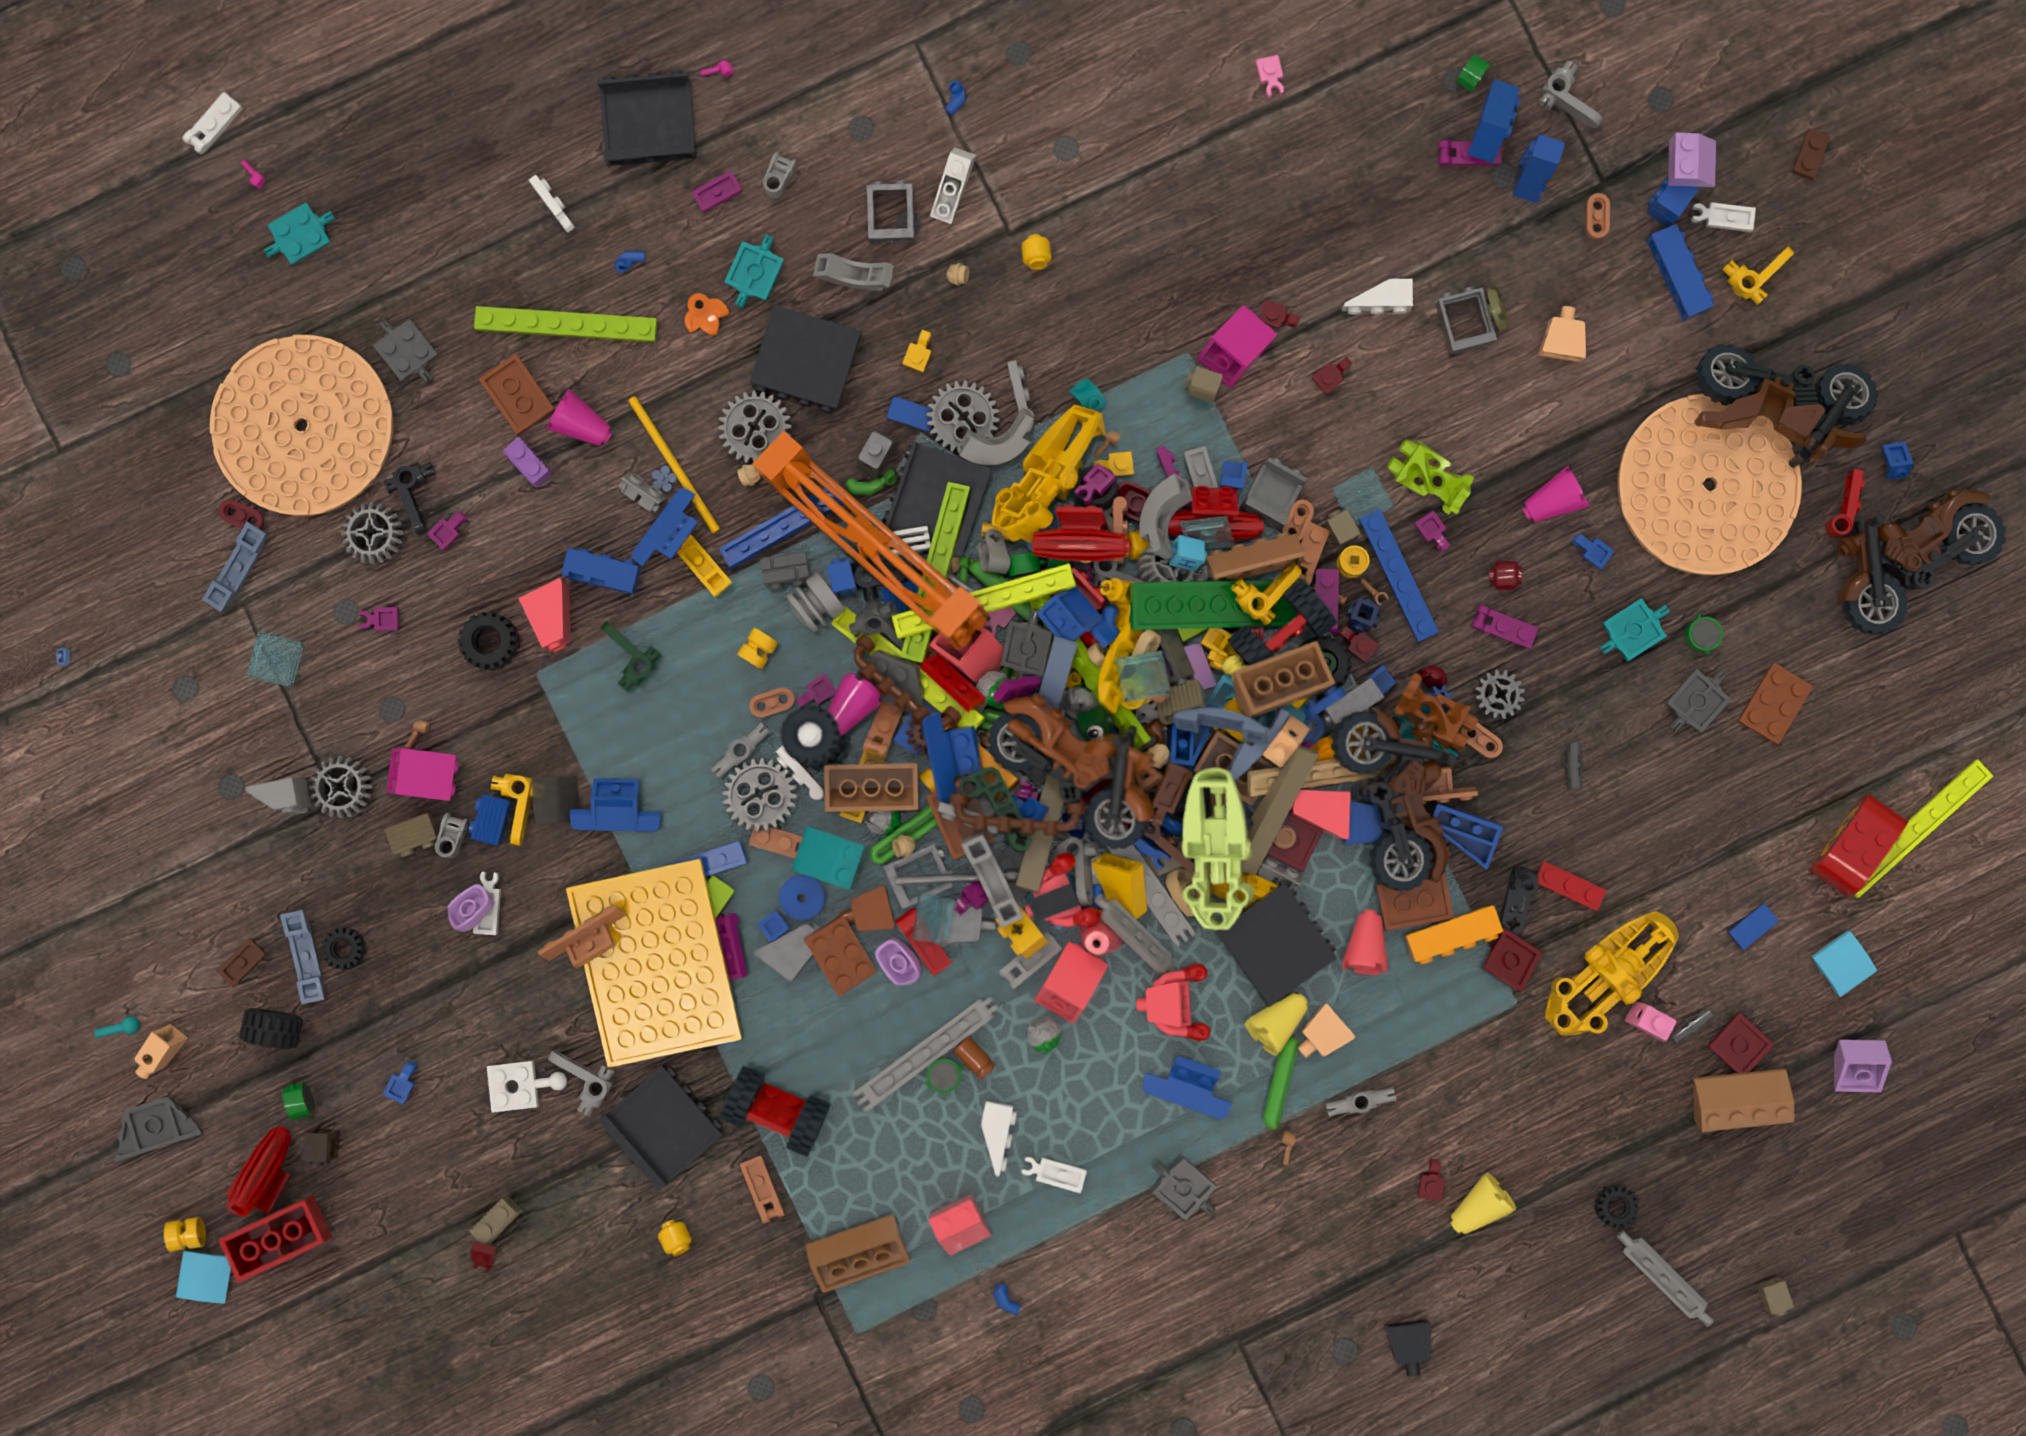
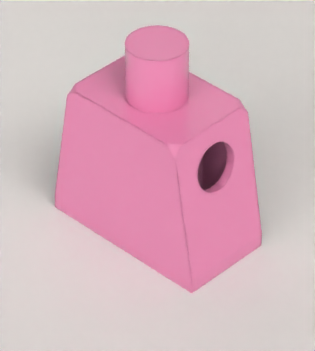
M1637 1001L1633 1003L1624 1020L1662 1042L1667 1041L1677 1022L1655 1008Z

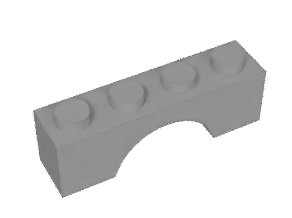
M978 831L960 840L1002 928L1024 918L983 832Z

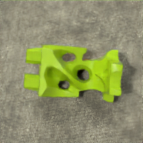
M1405 439L1399 447V451L1407 455L1404 462L1393 457L1387 464V468L1395 474V481L1424 497L1428 493L1440 497L1444 501L1442 509L1445 513L1449 515L1452 511L1458 514L1462 504L1471 494L1470 487L1474 477L1469 474L1456 475L1446 469V467L1451 465V462L1419 440L1415 443ZM1435 459L1439 462V465L1431 463L1429 460ZM1435 476L1441 477V486L1437 487L1433 484L1432 479ZM1417 477L1423 479V484L1417 485L1414 479Z

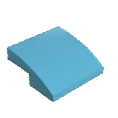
M1849 930L1811 956L1820 973L1827 978L1835 994L1839 997L1877 971L1870 957Z
M183 1250L176 1297L225 1304L231 1270L226 1256Z

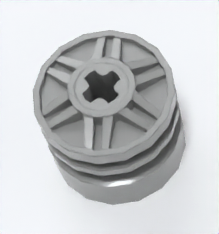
M818 572L805 580L809 589L808 592L805 593L798 586L795 588L800 594V598L796 600L791 592L786 594L793 612L802 624L812 630L814 634L819 631L813 623L816 619L824 627L826 622L822 616L823 614L827 613L831 618L835 619L846 611Z

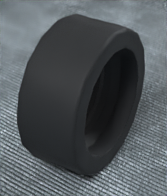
M1094 466L1081 470L1078 474V481L1074 486L1075 490L1085 484L1083 483V478ZM1117 478L1110 486L1109 493L1100 499H1092L1086 505L1083 500L1086 496L1082 493L1078 498L1076 497L1077 502L1083 508L1090 505L1102 508L1103 511L1110 508L1118 495Z

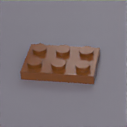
M514 354L479 378L483 387L518 436L555 411L517 354Z
M1771 663L1737 722L1773 744L1779 745L1813 686L1778 664Z
M961 781L954 783L957 794H960L959 785ZM966 783L963 786V791L967 794L974 793L971 783ZM937 792L927 795L926 798L953 860L966 855L960 840L978 832V830H973V827L964 825L958 818H955V821L942 818V813L938 812L940 802ZM977 798L968 800V806H963L964 810L984 815ZM988 828L987 831H982L988 845L996 842Z
M1445 873L1437 883L1424 879L1421 886L1414 887L1411 891H1396L1381 884L1376 885L1384 930L1388 931L1453 919Z
M842 914L803 938V941L838 997L877 973V970Z

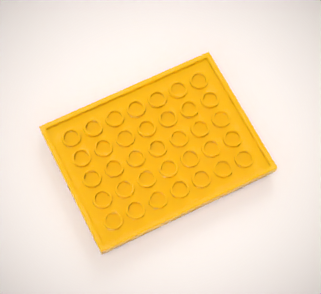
M701 858L566 888L575 929L583 925L585 920L600 915L605 908L617 905L627 913L626 916L608 926L616 946L584 964L608 1068L743 1038Z

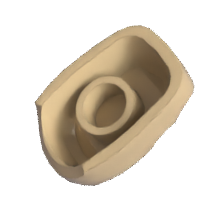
M1177 868L1166 876L1165 884L1180 911L1187 917H1192L1194 914L1190 906L1183 899V891L1192 883L1195 870L1190 873L1185 868ZM1192 888L1193 896L1200 898L1199 891Z

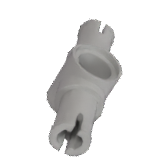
M760 722L747 736L744 735L739 740L732 742L730 748L724 753L725 756L710 769L721 779L734 765L737 767L742 761L749 759L752 752L757 748L756 745L771 732ZM740 744L745 745L747 750L746 754L742 757H738L735 754V748Z
M1393 1087L1374 1092L1372 1090L1364 1092L1355 1091L1351 1095L1345 1096V1099L1326 1102L1325 1107L1328 1117L1347 1112L1349 1114L1357 1112L1366 1113L1370 1109L1376 1108V1105L1396 1101V1096L1393 1094L1395 1093ZM1359 1096L1366 1098V1104L1362 1108H1357L1355 1105V1100Z

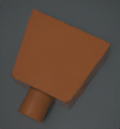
M886 885L850 899L852 909L839 912V914L845 917L848 924L856 923L857 931L896 928Z

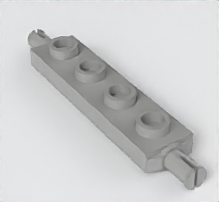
M1101 894L1095 898L1094 902L1103 910L1101 919L1158 974L1179 970L1172 964V954L1115 899L1107 901Z
M1624 1230L1616 1236L1626 1246L1623 1253L1689 1318L1698 1317L1706 1327L1713 1323L1714 1320L1704 1311L1708 1303L1642 1237L1632 1240Z

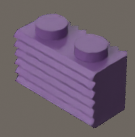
M517 437L503 450L504 454L534 487L539 488L553 475V472L522 438Z

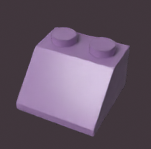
M1675 133L1669 140L1668 185L1715 187L1716 141L1699 133Z
M1201 643L1184 647L1195 672L1187 680H1199L1204 690L1216 686ZM1166 655L1155 659V661L1163 665L1167 679L1174 675Z
M1839 1040L1834 1054L1835 1091L1882 1092L1892 1063L1886 1041Z

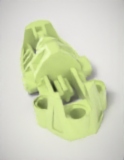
M1221 768L1206 769L1195 775L1189 790L1183 823L1182 853L1185 858H1195V874L1192 878V883L1183 891V899L1190 906L1192 913L1205 929L1228 930L1240 915L1243 906L1254 897L1253 887L1246 882H1241V860H1249L1252 855V843L1247 839L1242 802L1232 775ZM1203 787H1210L1211 793H1214L1216 798L1214 816L1209 818L1205 816ZM1225 791H1226V810H1225V805L1222 804V794H1225ZM1209 862H1211V883L1214 884L1225 883L1226 862V882L1229 883L1227 903H1215V899H1210ZM1192 888L1199 891L1200 898L1193 896ZM1237 890L1245 893V900L1237 896ZM1215 912L1223 916L1222 922L1215 918Z

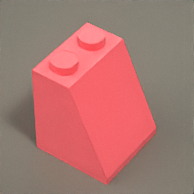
M559 578L518 598L541 647L550 652L554 651V653L567 648L566 644L571 642L570 587L567 582Z
M984 627L976 630L971 635L968 644L960 647L958 650L939 634L929 644L933 650L975 686H977L979 679L986 672H998L1003 666L1000 664L1004 647Z
M1299 791L1289 810V814L1323 830V832L1337 839H1349L1350 792Z
M1068 942L1036 995L1034 1002L1074 1024L1085 1009L1108 964L1101 957L1084 951L1081 945Z
M972 1193L930 1213V1225L938 1242L950 1256L992 1236Z

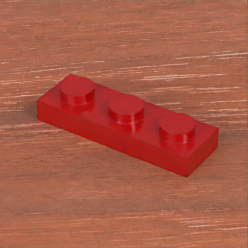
M938 653L922 662L920 668L968 713L984 704L986 697Z
M1542 861L1538 869V885L1594 911H1598L1607 890L1545 861Z

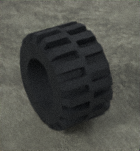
M479 612L477 616L472 615L469 617L471 620L463 623L465 627L463 630L460 629L461 639H458V644L461 645L459 650L465 656L464 659L475 667L490 671L503 669L506 664L510 665L513 662L511 659L518 655L516 652L517 648H520V643H518L520 636L516 632L517 628L509 619L494 612ZM494 628L500 633V646L492 654H483L478 648V638L484 630Z
M1329 635L1307 639L1300 647L1317 641L1321 651L1330 653L1335 657L1336 668L1331 675L1335 681L1334 685L1338 689L1346 682L1351 673L1350 668H1352V662H1350L1351 654L1347 652L1346 645H1342L1339 639H1333Z
M263 1008L245 1009L239 1038L244 1042L278 1049H294L298 1047L303 1019L298 1015Z

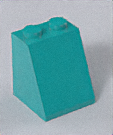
M806 826L791 870L850 890L864 845Z

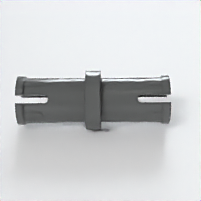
M1578 742L1566 743L1567 763H1565V768H1567L1568 774L1567 789H1582V768H1584L1581 758L1582 744Z
M1704 1007L1690 1019L1687 1017L1683 1024L1671 1032L1669 1037L1678 1046L1692 1034L1696 1035L1699 1033V1029L1715 1018L1711 1011Z

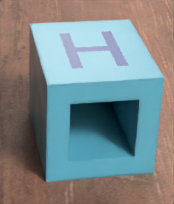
M1179 535L1171 544L1174 556L1170 558L1169 566L1196 571L1205 562L1207 557L1205 541Z

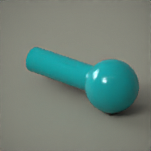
M128 1016L123 1019L122 1023L94 1029L95 1037L100 1038L121 1032L135 1034L140 1029V1021L134 1016Z

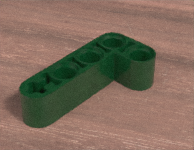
M995 767L984 768L965 777L960 782L959 792L961 795L969 796V800L986 794L996 817H1005L1011 814L1017 819H1022L1001 773ZM987 773H993L997 776V781L994 784L985 782L984 776ZM966 783H973L976 786V791L973 794H967L963 791V786ZM997 794H1004L1007 797V802L1004 805L995 803L994 797ZM1011 828V832L1016 831L1018 828ZM1019 830L1020 837L1027 839L1024 843L1025 846L1022 847L1020 844H1015L1017 841L1015 832L1012 835L1005 833L1014 851L1023 853L1031 846V835L1021 834Z

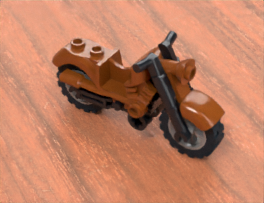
M1039 694L1016 697L1004 703L1007 712L993 722V726L989 729L990 737L987 740L988 744H990V754L994 755L995 762L1002 764V768L1006 770L1011 769L1012 772H1026L1034 767L1039 768L1059 781L1061 784L1060 796L1067 803L1078 801L1101 780L1105 778L1113 779L1112 786L1098 792L1087 805V814H1085V821L1088 823L1086 826L1088 832L1091 831V837L1095 841L1098 840L1101 846H1109L1110 849H1124L1136 843L1147 830L1148 820L1155 816L1150 798L1140 787L1134 784L1135 769H1137L1140 775L1143 771L1148 773L1155 764L1153 760L1155 754L1142 753L1134 749L1137 728L1130 726L1127 732L1121 736L1106 734L1086 742L1077 739L1072 734L1070 726L1073 722L1064 718L1065 715L1060 710L1052 708ZM1005 733H1007L1010 736V738L1006 742ZM1007 745H1012V753L1007 748ZM1102 809L1108 813L1106 818H1102ZM1129 809L1133 818H1129ZM1122 821L1133 823L1128 831ZM1104 822H1105L1106 825L1111 824L1110 829H1108V828L1104 825ZM1119 826L1122 833H1114L1113 831L1115 827Z

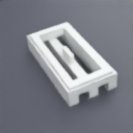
M927 526L894 531L899 538L924 534L902 540L906 544L925 541V544L910 546L915 552L930 549L931 543ZM892 550L897 556L901 555L897 550Z

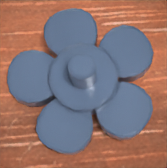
M662 466L661 472L659 470L652 472V478L656 479L653 482L654 487L658 489L663 488L665 492L672 490L673 486L671 483L677 481V476L671 473L670 467Z

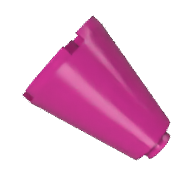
M570 389L566 391L563 400L560 401L549 424L546 426V429L597 446H600L601 443L606 444L612 435V432L609 431L611 426Z
M1567 466L1524 502L1526 507L1522 508L1528 520L1533 519L1534 522L1586 509L1589 507V503L1584 498L1583 491L1574 474L1570 471L1569 466Z
M848 673L842 678L828 709V712L839 725L840 737L876 710L882 703V701L878 700L881 697L878 690L864 678L861 681L855 679L857 675Z

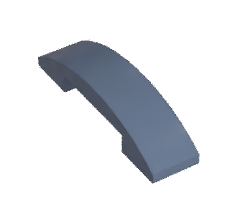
M246 522L236 539L238 544L217 580L212 581L202 599L204 602L220 612L225 610L255 565L265 543L266 532Z
M1195 708L1174 714L1176 729L1199 733L1200 726L1204 725L1242 732L1244 741L1267 745L1266 729L1255 720L1240 713L1218 708Z
M304 909L281 914L284 934L289 939L298 977L296 984L301 1004L325 999L318 951Z

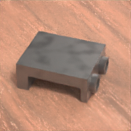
M1268 457L1262 462L1239 509L1246 513L1259 515V520H1264V523L1279 531L1286 525L1291 507L1308 479L1299 470L1284 466L1281 460Z

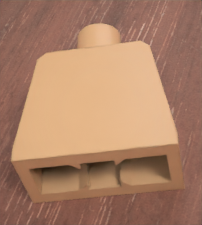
M1563 306L1561 317H1553L1549 321L1538 356L1582 362L1586 358L1585 322L1574 320L1576 308Z
M1291 715L1263 755L1282 768L1297 746L1301 744L1310 728ZM1288 730L1295 732L1297 736L1293 737Z
M1324 1002L1301 1029L1302 1034L1307 1039L1297 1049L1305 1058L1315 1050L1324 1057L1353 1040L1355 1035L1330 1006Z
M171 1024L151 1032L134 1058L135 1062L140 1065L136 1070V1074L143 1079H148L151 1073L153 1074L165 1068L188 1037Z

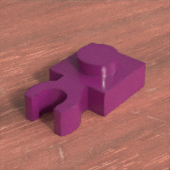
M1097 463L1083 478V483L1086 485L1079 486L1075 490V496L1078 498L1082 493L1088 494L1083 499L1087 505L1092 501L1095 492L1101 496L1116 481V478L1101 464Z
M398 607L374 608L373 615L366 611L358 612L359 616L367 617L365 624H358L359 628L369 629L374 625L375 631H399Z

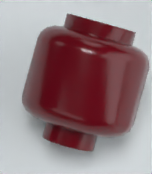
M1497 561L1494 564V569H1489V583H1494V587L1497 590H1516L1518 585L1522 584V566H1518L1516 561Z

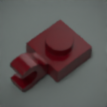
M1265 300L1259 319L1266 325L1279 330L1281 324L1297 328L1300 316L1285 313L1286 306Z
M1347 356L1335 367L1329 362L1312 376V379L1324 394L1327 395L1344 381L1341 374L1351 366L1352 362Z
M1346 626L1342 627L1338 633L1340 637L1350 643L1346 650L1363 663H1366L1379 646L1377 642L1365 633L1355 635Z
M1430 1159L1428 1174H1421L1418 1190L1419 1198L1442 1201L1445 1178L1439 1176L1441 1169L1440 1160Z

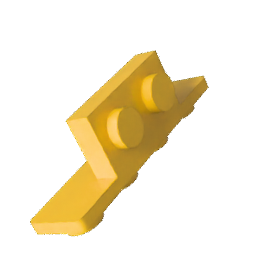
M1209 862V873H1210V877H1211V862ZM1225 862V883L1214 884L1210 882V893L1227 900L1229 883L1226 882ZM1241 871V882L1250 884L1254 889V897L1243 908H1248L1257 899L1262 898L1279 885L1257 875ZM1237 890V896L1245 900V893Z

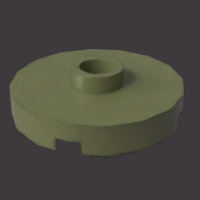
M1496 285L1488 287L1487 292L1490 302L1488 310L1490 316L1494 317L1500 331L1509 328V320L1504 302L1498 297L1501 294L1499 288Z

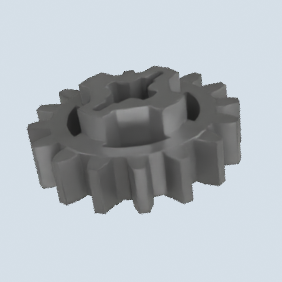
M1494 670L1493 676L1490 673L1484 674L1486 680H1478L1481 687L1474 688L1476 692H1479V695L1474 697V700H1480L1481 703L1477 708L1484 707V715L1492 713L1491 718L1496 719L1499 714L1501 719H1505L1506 713L1511 717L1514 715L1513 709H1521L1518 702H1524L1525 699L1520 697V694L1525 692V689H1519L1518 686L1522 681L1515 682V674L1508 677L1507 670H1504L1501 675H1499L1498 670ZM1497 679L1504 680L1509 684L1502 685L1499 683V681H1497ZM1488 687V697L1485 698V689ZM1497 691H1503L1502 699L1495 697ZM1514 691V699L1513 702H1511V692ZM1490 705H1499L1503 710L1494 709Z

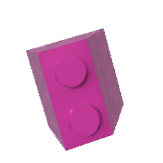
M1243 305L1212 336L1197 360L1210 371L1213 370L1214 373H1221V381L1231 389L1270 346L1277 334L1270 326L1260 320L1253 311Z
M392 748L386 793L450 801V797H453L455 793V783L452 782L453 775L458 770L456 755Z

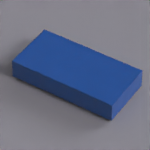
M893 396L886 417L888 420L928 433L932 427L926 426V423L932 419L925 416L926 413L932 412V410Z
M1762 903L1727 933L1741 950H1745L1778 923L1779 920L1765 903Z

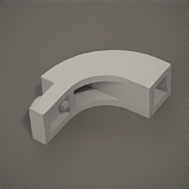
M832 253L818 254L813 276L851 288L882 291L883 288L890 286L894 265L887 262L861 263Z
M1022 408L1010 429L999 437H982L968 429L957 447L959 455L966 460L981 465H997L1015 458L1030 443L1025 433H1028L1034 424L1031 412Z
M1176 474L1171 475L1157 485L1147 498L1140 516L1139 528L1141 538L1150 543V549L1155 555H1159L1166 560L1174 556L1168 536L1170 519L1179 508L1193 500L1188 482Z

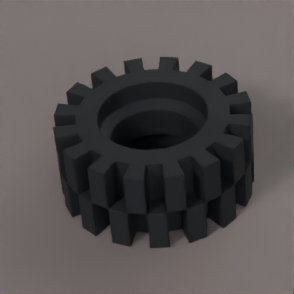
M351 928L334 929L331 933H327L325 940H322L321 944H323L321 952L324 953L322 958L326 959V964L331 965L334 969L343 970L357 966L364 959L363 954H366L364 949L366 942L362 940L364 937L359 935L358 931ZM343 939L349 941L352 946L350 955L345 958L338 956L335 951L336 944Z
M1613 1184L1610 1187L1605 1186L1602 1192H1598L1599 1196L1595 1198L1596 1206H1594V1209L1597 1211V1217L1603 1223L1618 1229L1620 1227L1626 1228L1628 1224L1632 1225L1634 1223L1633 1219H1637V1211H1640V1207L1637 1205L1639 1201L1632 1191L1621 1185ZM1617 1197L1623 1199L1625 1202L1624 1212L1620 1215H1612L1608 1208L1609 1202Z

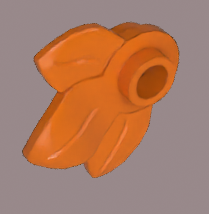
M702 293L693 294L688 300L689 311L685 316V325L690 333L700 327L704 332L716 335L719 329L718 318L727 316L729 310L719 299H709ZM697 300H701L703 302V307L701 309H697L695 307V302Z

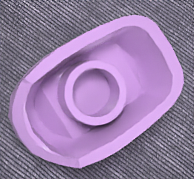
M473 885L460 893L447 906L451 926L461 932L474 928L492 909L495 903L493 897L481 885Z
M892 937L876 949L875 956L879 965L895 985H909L920 978L922 966L919 959L898 938Z

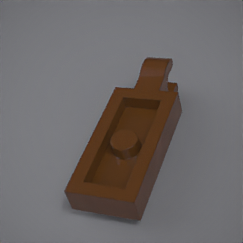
M1169 761L1151 801L1152 805L1156 807L1154 809L1155 816L1150 819L1151 823L1161 826L1166 812L1174 813L1192 771Z
M1151 823L1156 828L1155 833L1151 834L1146 830L1144 835L1155 841L1159 847L1191 873L1195 868V858H1185L1182 850L1177 847L1179 843L1169 834L1165 837L1161 834V827Z

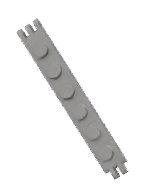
M1102 809V818H1106L1108 813ZM1104 822V825H1105L1108 829H1110L1111 824L1106 825L1105 822ZM1119 826L1115 827L1114 833H1122ZM1134 844L1124 849H1110L1109 846H1106L1113 855L1143 863L1146 903L1177 947L1181 946V942L1176 938L1179 935L1185 942L1189 940L1184 933L1186 930L1194 937L1196 935L1195 931L1141 854L1136 850Z
M990 996L985 1001L982 998L978 999L851 1094L853 1098L857 1097L860 1093L863 1095L857 1101L858 1105H861L866 1100L869 1103L863 1107V1112L866 1113L995 1017L992 1012L999 1008L998 1004L996 1003L991 1008L987 1006V1004L994 1000L993 997Z

